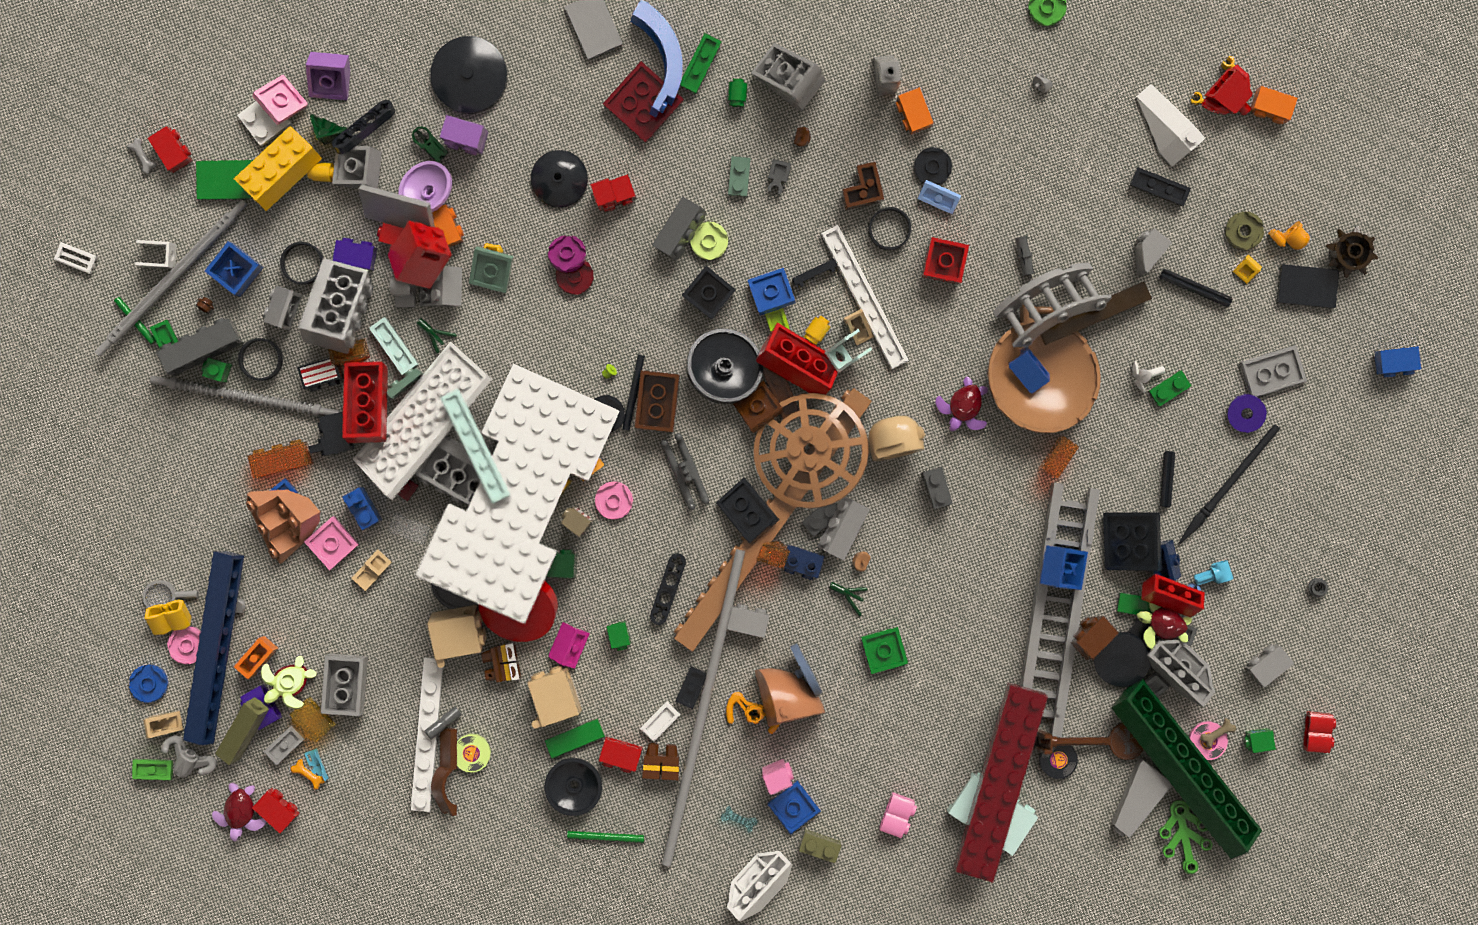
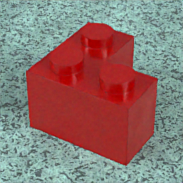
M628 174L613 180L606 178L590 184L600 211L610 212L616 209L615 206L620 204L626 206L632 204L633 200L636 199Z

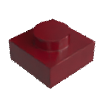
M409 479L397 495L409 502L419 488V485Z

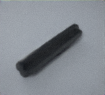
M1174 451L1164 452L1160 506L1166 508L1171 507L1175 465Z

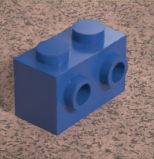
M1419 346L1374 352L1377 375L1383 374L1384 378L1396 376L1395 372L1411 375L1415 374V370L1421 369Z

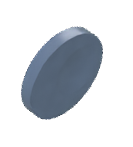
M797 643L790 646L800 666V669L795 671L797 678L805 676L815 696L822 694V689Z

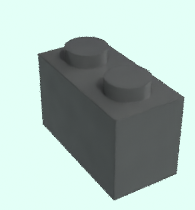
M942 467L921 472L932 509L953 504Z

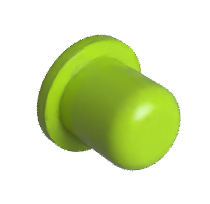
M607 364L606 369L602 371V376L605 379H609L617 374L616 368L611 364Z

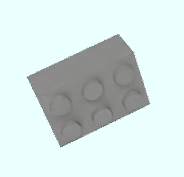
M332 653L325 655L321 714L361 716L364 714L368 656Z

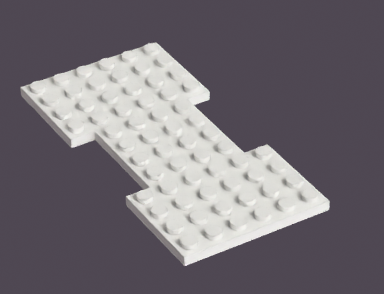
M513 364L481 432V435L498 442L492 458L511 495L492 504L482 482H480L467 511L448 504L416 576L525 623L557 552L539 544L570 474L587 482L589 481L619 411Z

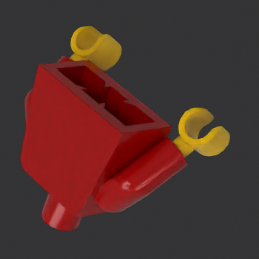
M1228 56L1227 61L1230 62V65L1222 61L1221 67L1226 71L1204 95L1206 98L1203 99L1200 92H1195L1194 95L1198 96L1200 100L1194 101L1190 99V102L1193 105L1202 104L1203 108L1213 113L1227 115L1228 113L1236 114L1239 112L1244 116L1251 110L1247 101L1253 94L1250 89L1249 74L1238 64H1234L1235 61L1232 56Z

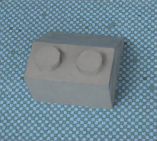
M355 146L346 154H338L336 152L332 184L356 189L361 185H366L378 189L382 152L371 146Z
M1155 228L1142 232L1135 240L1138 242L1134 247L1137 274L1139 276L1147 274L1172 244L1169 239Z
M276 285L275 289H272L270 293V305L266 307L263 314L264 322L290 330L302 294Z

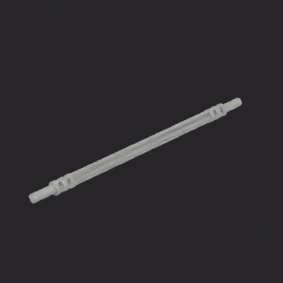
M241 200L229 213L226 212L106 336L107 339L94 352L101 357L113 343L116 344L236 220L235 217L248 204Z

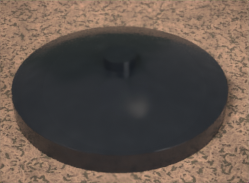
M463 36L447 42L439 49L431 65L430 79L435 94L444 105L459 113L475 114L488 110L499 101L506 89L508 72L504 58L493 44L479 37Z
M715 329L706 332L694 342L688 353L686 370L689 381L693 388L709 401L719 404H734L743 401L755 391L761 381L763 365L756 362L760 351L750 338L738 331Z

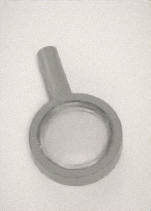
M166 580L153 581L143 591V602L147 608L159 604L165 605L177 599L199 597L198 590L177 592L175 587Z

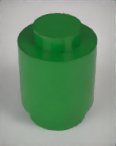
M733 78L732 82H728L727 101H729V106L744 107V102L747 101L748 83H744V79Z

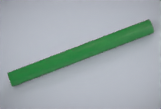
M568 831L567 839L644 843V835Z

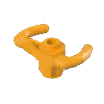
M734 692L728 700L726 718L729 724L734 722L733 707L735 703H738L745 711L746 720L749 723L758 724L766 716L762 704L747 701L740 692ZM754 709L757 710L758 713L755 716L751 714V711L753 712ZM779 725L770 726L768 732L773 734Z

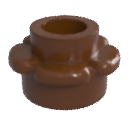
M206 297L197 299L198 302L195 306L201 311L209 314L211 310H214L213 302Z

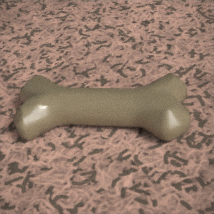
M1225 718L1220 728L1210 734H1201L1200 740L1206 742L1208 748H1212L1215 739L1227 732L1234 733L1236 726L1232 725L1230 720Z

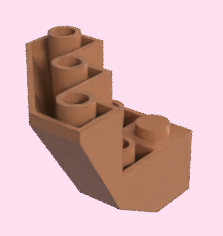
M289 490L247 493L246 506L257 524V529L268 547V552L273 559H276L281 564L312 535L320 522V511L309 498Z

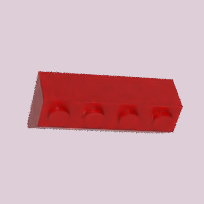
M776 323L756 359V362L808 393L826 395L832 388L838 373L823 349L779 323Z

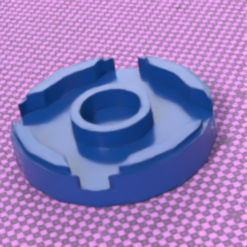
M152 664L138 667L133 671L129 679V689L133 697L140 702L147 703L155 702L162 698L167 692L169 684L164 670Z

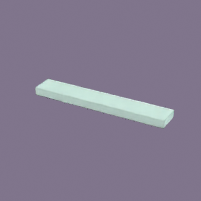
M459 389L440 397L492 504L510 496L511 494Z

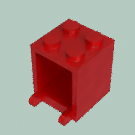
M412 221L407 222L394 245L390 246L388 253L396 281L429 289L452 256L442 229Z

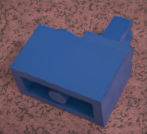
M358 487L342 497L361 530H366L383 520L364 487Z

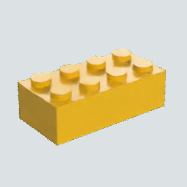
M289 126L243 169L234 180L267 211L322 158L303 137Z

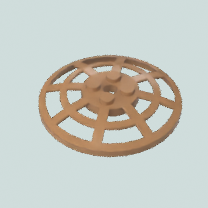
M817 393L800 394L790 397L779 403L781 407L791 402L799 401L800 411L789 415L781 423L774 419L767 423V425L775 429L770 442V453L759 455L760 438L766 425L757 431L754 442L756 470L766 488L787 504L808 509L832 505L851 493L864 475L869 455L868 438L865 428L854 411L834 397ZM806 399H822L832 402L837 407L831 414L820 410H807ZM843 411L848 413L855 422L860 437L848 438L845 428L837 420ZM808 415L820 416L826 420L820 428L810 426ZM800 417L801 428L797 429L794 433L785 428L790 421ZM832 424L839 430L842 440L831 441L826 432ZM782 434L788 439L786 449L775 451L778 436ZM809 444L815 447V451L811 455L805 453V447ZM862 445L861 462L858 471L853 476L845 470L849 461L850 446ZM844 447L843 459L839 466L831 460L833 449ZM788 457L789 462L793 466L787 475L779 467L777 459ZM771 461L774 470L783 480L777 490L767 480L760 463ZM826 466L835 472L828 479L822 482L818 481L817 472ZM798 471L809 473L811 484L799 483L793 479ZM839 476L849 482L846 488L838 494L822 500L820 488L830 485ZM789 485L798 489L812 490L814 502L797 501L788 498L784 493Z

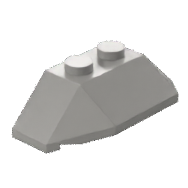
M1180 640L1158 641L1147 654L1152 669L1180 695L1201 707H1204L1214 695L1215 690L1209 664L1186 643Z

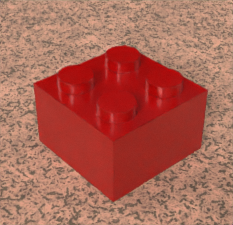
M931 237L922 277L960 285L962 283L969 245Z

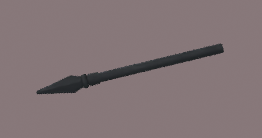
M1274 424L1214 497L1205 504L1204 508L1200 509V513L1194 516L1179 544L1203 525L1205 519L1210 516V513L1213 512L1220 500L1280 430L1277 425Z

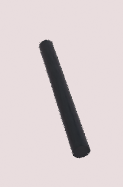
M639 354L637 355L622 427L623 430L630 431L640 383V374L645 356Z

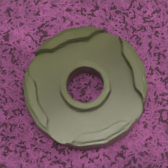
M1252 212L1234 214L1225 226L1226 239L1232 247L1239 250L1254 248L1261 242L1264 236L1263 222ZM1241 226L1249 228L1247 236H1243L1240 233Z

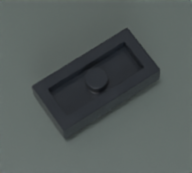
M690 666L675 702L693 709L704 685L707 673Z

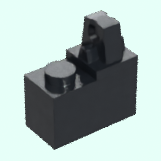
M343 412L319 417L318 428L324 436L317 439L318 444L308 446L310 454L321 452V456H330L354 450L353 443H347L343 439Z

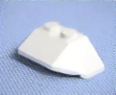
M780 851L757 853L732 880L727 908L738 921L741 922L760 912L787 883L792 863Z

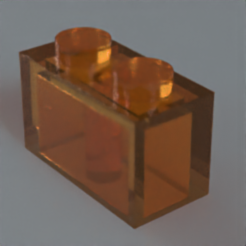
M1060 436L1039 466V469L1054 479H1058L1079 446L1066 437Z

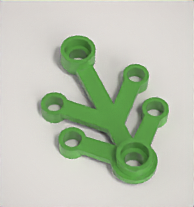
M1176 800L1170 806L1171 816L1165 825L1159 829L1158 833L1163 839H1168L1171 836V828L1177 821L1179 828L1169 843L1162 848V853L1167 858L1173 857L1175 854L1174 849L1181 840L1185 857L1181 864L1182 869L1188 874H1194L1198 870V863L1193 859L1189 838L1200 844V847L1206 851L1210 850L1213 844L1208 838H1203L1187 827L1186 819L1194 823L1198 830L1202 832L1207 831L1205 827L1202 829L1199 827L1202 822L1199 821L1198 817L1189 812V806L1186 802ZM1179 807L1183 808L1182 813H1177ZM1168 830V834L1163 836L1162 831ZM1205 841H1209L1208 847H1203ZM1168 848L1171 849V853L1169 855L1165 853L1166 849ZM1189 864H1194L1192 870L1188 869Z

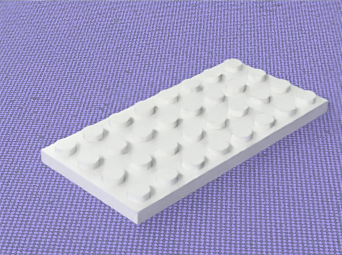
M450 342L387 417L386 442L366 443L353 460L387 497L393 499L454 426L440 397L459 389L469 408L492 379L456 345Z

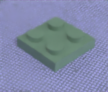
M476 246L469 284L506 293L514 256Z

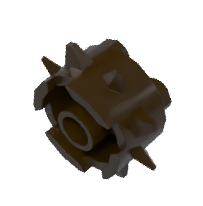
M1356 226L1352 232L1347 234L1338 229V237L1332 244H1326L1331 259L1329 266H1335L1340 271H1343L1345 278H1348L1351 272L1356 270L1366 275V266L1372 260L1378 259V256L1373 253L1375 237L1369 238L1366 234H1361L1360 226Z

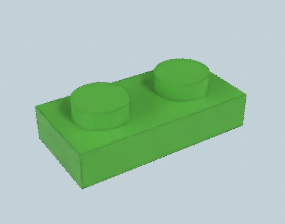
M134 759L132 762V779L172 780L173 760Z

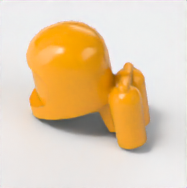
M1300 221L1292 225L1285 233L1275 229L1268 233L1278 246L1285 247L1287 243L1295 250L1303 249L1310 241V235L1302 228L1303 225Z

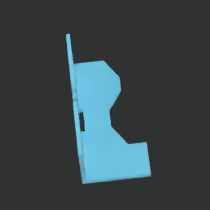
M317 748L304 753L309 766L313 767L311 772L314 774L317 772L318 776H323L324 781H326L328 776Z

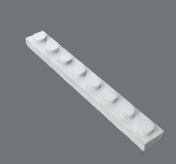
M424 657L411 800V810L424 812L431 811V782L434 775L437 736L431 740L424 730L439 720L443 667L439 668L435 658Z

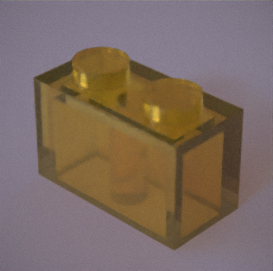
M309 697L303 701V707L295 709L289 715L292 717V722L305 731V736L310 741L314 740L316 743L336 723L327 714H321V707Z

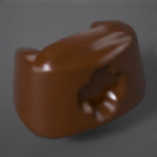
M799 127L796 131L794 144L798 147H806L810 143L811 133L807 127Z

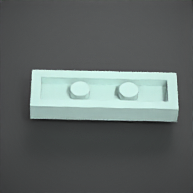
M386 317L369 327L401 375L419 365Z

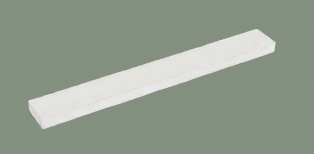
M836 225L821 233L859 309L863 310L871 332L891 370L909 361L839 226Z

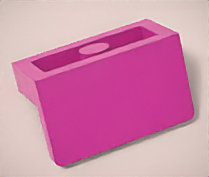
M562 622L548 657L561 665L575 668L590 633Z

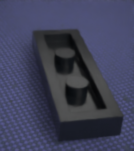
M1139 167L1135 169L1129 185L1181 207L1185 205L1191 190L1190 187Z

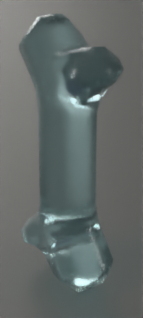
M727 806L726 812L721 814L722 821L732 820L740 823L747 828L748 833L752 832L753 826L758 823L756 817L749 819L735 814L731 806Z

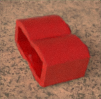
M1306 712L1303 749L1305 751L1330 753L1331 749L1334 748V738L1332 737V731L1336 728L1334 715L1322 712Z

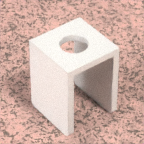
M136 240V243L144 246L166 247L165 264L135 262L136 266L172 269L176 265V244L163 241Z

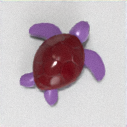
M965 377L963 381L964 387L953 394L950 404H947L941 396H937L935 403L938 410L942 414L953 415L949 422L951 432L958 430L962 421H965L967 427L971 430H980L987 425L986 421L976 420L974 417L977 416L981 409V395L988 392V387L981 386L978 388L977 385H972V380L969 377Z

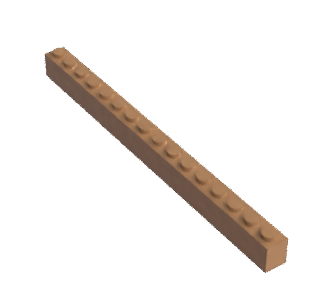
M854 388L851 391L847 389L841 397L844 400L843 403L851 408L859 419L872 402ZM845 411L837 418L847 434H849L855 426V422ZM832 424L826 432L831 441L842 440L839 430ZM809 444L810 448L806 452L807 455H811L815 451L814 445ZM838 448L833 449V455L838 450ZM823 469L817 472L818 476L823 471ZM798 471L793 479L799 483L811 484L809 473ZM789 485L784 495L801 501L808 490L798 489ZM776 496L773 500L770 498L767 500V505L780 520L753 545H750L743 536L740 538L743 540L739 547L735 545L729 554L732 556L728 563L726 561L722 563L718 569L721 573L717 578L712 577L707 584L710 588L706 594L704 592L700 594L696 600L698 602L696 608L693 609L691 607L685 615L687 618L686 622L683 625L680 623L675 629V640L692 652L722 611L736 549L745 551L737 585L738 589L796 506L787 504Z

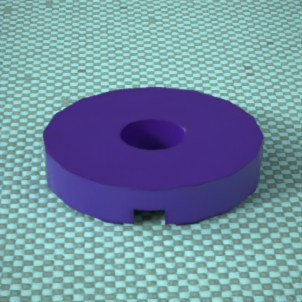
M1250 394L1237 396L1229 404L1227 410V417L1233 428L1246 433L1259 429L1264 424L1267 415L1264 403L1256 396ZM1246 408L1252 410V415L1249 418H1243L1241 415L1242 411Z

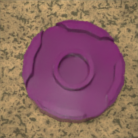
M560 236L550 244L548 259L556 270L565 273L573 272L584 264L586 248L583 242L575 236Z

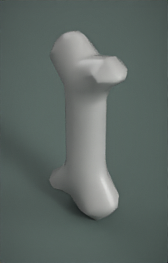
M135 138L133 143L128 144L127 149L136 152L142 163V173L149 174L150 169L156 168L157 163L148 160L141 147L142 140Z

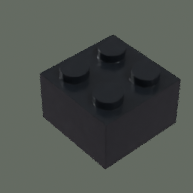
M705 266L684 291L682 297L712 321L734 295L736 289L708 266Z

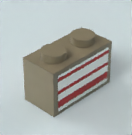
M577 507L567 508L561 516L563 518L561 523L578 537L582 536L594 521Z

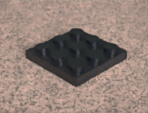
M1160 512L1103 513L1105 570H1162Z

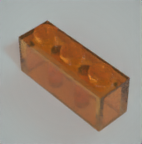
M301 439L290 441V445L284 447L283 444L271 446L272 450L264 451V448L254 450L252 455L247 456L253 478H260L313 464L308 442H302Z

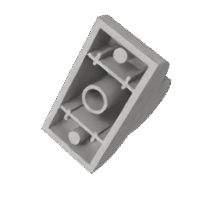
M776 43L770 47L751 72L761 83L799 111H803L826 81L822 75V69L816 63Z

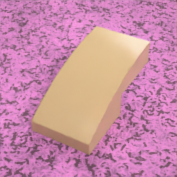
M377 549L351 579L366 592L392 562Z

